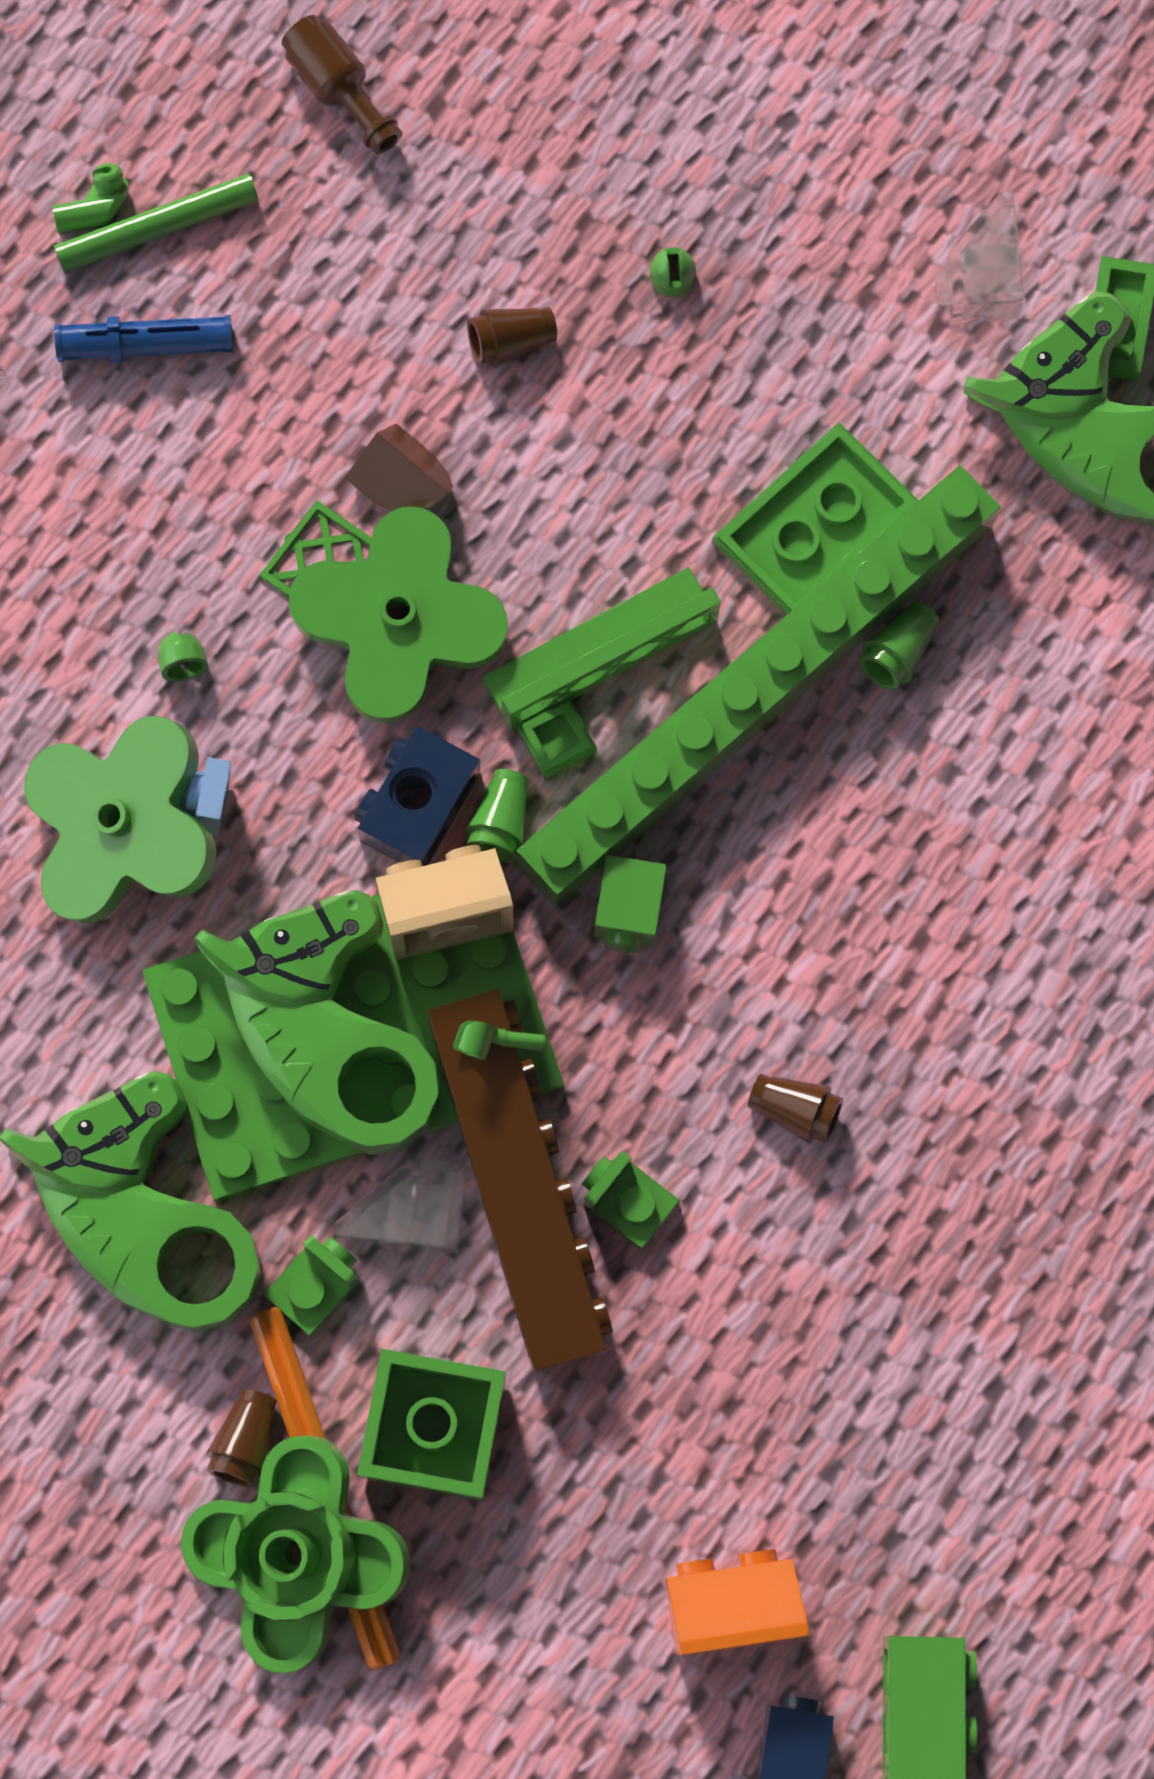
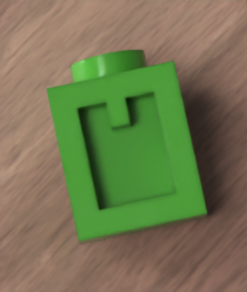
M622 1150L613 1162L603 1156L587 1175L582 1186L589 1190L584 1198L583 1206L642 1251L680 1200L631 1163L632 1157Z
M310 1235L303 1243L304 1249L263 1294L310 1337L360 1282L358 1276L351 1270L358 1260L332 1237H329L322 1245L316 1238Z

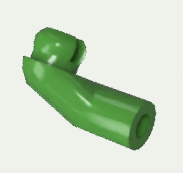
M105 163L96 167L92 173L94 184L84 200L53 205L58 233L104 226L111 222L128 195V182L123 178V171L119 166Z

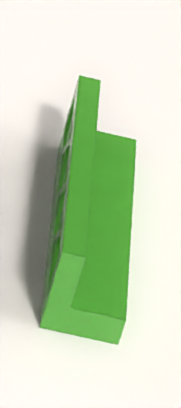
M687 567L482 676V683L510 732L516 730L517 724L567 698L572 700L713 625L718 621L721 601L712 587L703 591L690 567Z

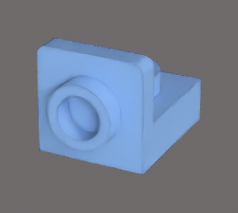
M207 757L205 771H197L195 776L191 778L190 785L184 794L185 798H182L181 801L184 806V812L203 823L209 829L212 836L219 837L230 783L231 761Z

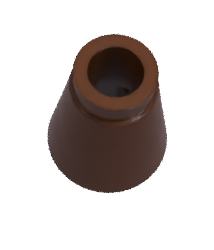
M549 307L541 309H482L479 316L468 319L467 333L475 361L478 364L490 362L493 367H496L542 347L546 343L555 342L557 340V325L554 314Z
M762 1073L757 1077L748 1100V1108L758 1111L759 1114L808 1144L813 1139L823 1143L829 1141L843 1105V1097L832 1094L831 1086L775 1076L770 1077Z
M251 1389L241 1390L239 1399L236 1400L206 1452V1455L210 1458L206 1470L209 1474L231 1484L249 1488L254 1487L257 1476L261 1475L262 1466L269 1451L274 1409L277 1404L274 1398Z

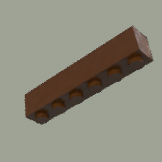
M499 989L427 1010L428 1022L532 1369L535 1372L607 1350L603 1335L613 1333L612 1324L603 1297L591 1299L585 1275L595 1273L594 1264L585 1237L573 1239L567 1216L577 1213V1208L567 1177L555 1179L549 1156L558 1154L559 1148L549 1117L538 1120L531 1097L541 1094V1088L532 1059L520 1061L517 1048L500 1046L495 1043L491 1044L485 1061L453 1049V1043L460 1025L468 1020L485 1022L499 1029L523 1033L514 999L502 1002Z

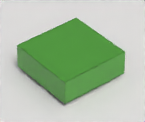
M569 698L516 725V730L544 780L597 753L595 743Z

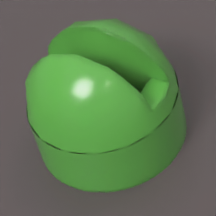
M678 247L662 249L651 262V284L659 293L665 296L677 297L687 293L694 285L696 278V265L692 256L684 249ZM668 259L678 260L680 281L670 282Z
M173 632L162 639L158 648V663L161 675L165 680L171 682L200 676L208 669L204 647L196 636L188 632L182 635ZM190 661L186 669L178 666V663Z

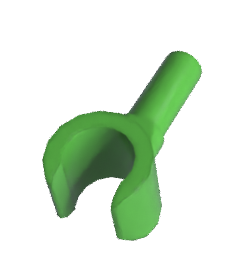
M468 1020L460 1025L453 1043V1049L485 1061L492 1043L505 1047L543 1050L545 1036L506 1031L485 1022Z

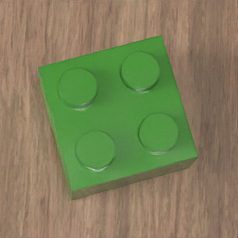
M381 1348L357 1475L360 1479L484 1501L506 1383V1371Z

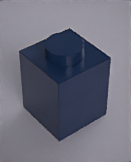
M783 1695L781 1707L766 1706L756 1779L826 1778L834 1716L819 1714L821 1701Z

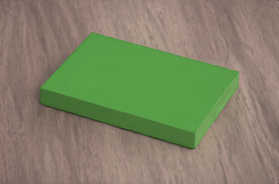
M838 422L713 536L712 543L787 615L912 507L918 499Z

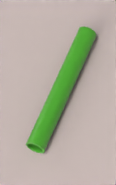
M249 173L54 245V249L60 260L63 272L67 273L259 201L253 181Z

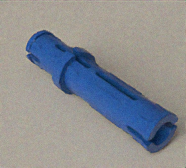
M231 315L120 322L119 316L107 317L106 323L54 325L57 362L110 358V363L116 364L123 363V357L212 352L233 353Z

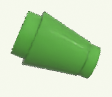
M912 602L907 609L903 610L863 644V655L859 659V665L864 674L877 685L890 690L896 689L901 683L910 682L936 628L940 624L937 614L921 602Z
M497 769L494 771L492 780L489 782L465 828V834L469 838L467 846L479 845L482 852L496 849L500 863L513 860L515 851L523 845L527 799L526 789L529 782L525 775L510 769Z

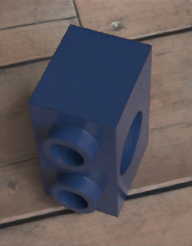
M416 725L408 741L400 737L393 745L384 764V769L389 771L388 776L378 792L372 788L368 790L355 813L354 820L360 823L357 828L360 842L399 863L409 860H421L422 866H426L431 862L481 774L479 758ZM410 787H421L431 795L428 804L418 810L404 808L399 804L398 798L404 790Z

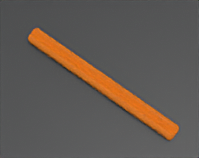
M273 1307L257 1312L250 1317V1325L289 1438L315 1435L326 1439L282 1311L278 1307ZM347 1501L346 1511L349 1516L353 1517ZM384 1605L369 1609L348 1607L368 1667L377 1670L396 1663L400 1659V1651Z

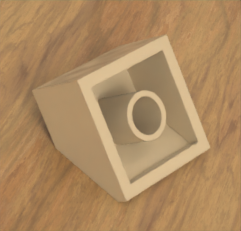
M479 845L465 846L448 852L445 855L446 861L422 866L421 860L404 861L386 869V876L376 878L395 960L514 931L513 903L496 849L482 852Z

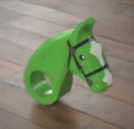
M1093 292L1079 301L1054 324L1023 347L997 379L967 376L963 386V393L978 403L1000 412L1005 423L1029 457L1071 494L1117 519L1154 526V493L1145 485L1140 473L1141 455L1154 441V406L1125 405L1111 402L1107 399L1108 366L1111 354L1123 341L1131 320L1129 311L1118 297L1108 292Z
M358 890L339 893L309 906L267 919L231 942L202 929L194 940L208 961L225 977L226 989L238 1029L254 1061L268 1082L305 1122L344 1145L369 1155L402 1151L428 1131L440 1103L434 1060L415 1036L392 1026L365 1018L334 1002L342 985L346 969L355 956L369 949L382 936L383 920L377 902L370 895ZM385 1056L399 1061L411 1072L416 1084V1092L411 1105L400 1117L387 1123L370 1124L356 1119L344 1108L341 1101V1086L345 1075L356 1063L369 1057Z
M158 1071L140 1075L109 1093L68 1111L36 1137L5 1128L0 1135V1141L18 1160L33 1171L35 1183L51 1222L69 1250L93 1277L125 1305L173 1327L200 1333L229 1326L253 1304L262 1270L256 1243L252 1235L228 1211L162 1194L145 1185L152 1167L155 1149L161 1138L175 1128L187 1112L185 1096L178 1081L172 1076ZM207 1233L218 1236L231 1246L234 1253L235 1270L232 1282L223 1294L210 1302L190 1304L178 1301L168 1293L164 1286L162 1268L166 1254L174 1243L187 1235Z

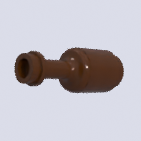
M316 15L306 16L296 22L285 33L281 42L286 50L285 59L319 102L326 106L336 105L341 102L366 132L362 142L367 148H371L375 154H382L391 149L400 140L403 133L397 126L398 121L392 115L383 117L361 90L360 86L366 77L363 63L331 23L327 21L322 22Z

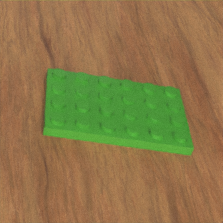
M379 894L372 896L377 902L383 920L382 936L369 949L355 956L346 969L342 985L334 1002L365 1018L392 1026L415 1036L434 1060L440 1103L425 1134L459 1123L426 1015L427 1010L499 989L502 1002L514 999L523 1033L545 1036L543 1050L517 1048L520 1061L532 1059L540 1084L541 1094L531 1098H538L565 1089L514 932L395 960ZM201 951L142 970L176 1081H178L187 1101V1117L215 1202L365 1154L344 1145L305 1122L268 1082L254 1061L238 1029L226 989L224 975L208 961ZM385 1056L369 1057L356 1063L345 1075L341 1086V1101L344 1108L356 1119L370 1124L387 1123L400 1117L411 1105L416 1092V1084L411 1072L399 1061Z

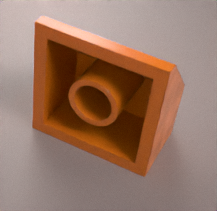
M776 1549L738 1554L740 1567L715 1570L713 1558L677 1563L678 1576L664 1579L676 1655L810 1636L793 1559L777 1561Z

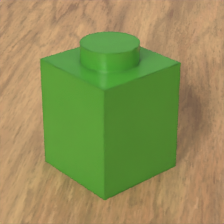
M606 855L594 937L605 939V947L620 952L638 953L641 951V945L654 946L667 864Z

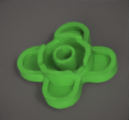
M402 507L385 515L373 531L368 558L365 564L356 565L331 560L316 562L303 569L296 576L289 591V608L292 620L296 628L305 637L320 644L348 649L349 656L345 671L347 697L352 707L361 716L376 723H396L412 715L423 701L429 671L436 664L461 669L482 667L499 655L507 638L508 620L506 611L494 594L478 586L448 580L447 575L451 559L450 534L443 521L437 515L424 508ZM394 607H404L410 610L409 614L401 620L392 619L387 614V611Z
M148 716L135 721L125 729L105 760L84 748L69 743L52 745L41 751L34 758L28 768L24 783L27 803L39 818L60 832V838L47 858L41 874L42 895L49 908L57 915L79 923H93L102 920L115 910L129 886L132 885V882H139L151 891L165 896L184 897L196 892L208 881L216 863L214 838L203 823L184 812V806L181 801L182 798H185L184 794L190 785L191 778L197 772L199 762L197 744L185 727L164 717Z
M315 1435L295 1436L285 1439L269 1452L261 1470L257 1501L222 1499L208 1502L191 1514L184 1526L181 1537L184 1561L189 1570L199 1580L212 1586L236 1589L244 1598L241 1621L243 1645L248 1655L256 1664L275 1673H289L303 1669L314 1663L322 1655L329 1641L335 1605L356 1609H369L384 1605L400 1594L410 1575L411 1559L408 1547L402 1536L394 1528L380 1521L348 1515L346 1506L350 1475L346 1459L332 1442ZM295 1542L301 1550L300 1564L293 1559L291 1553Z

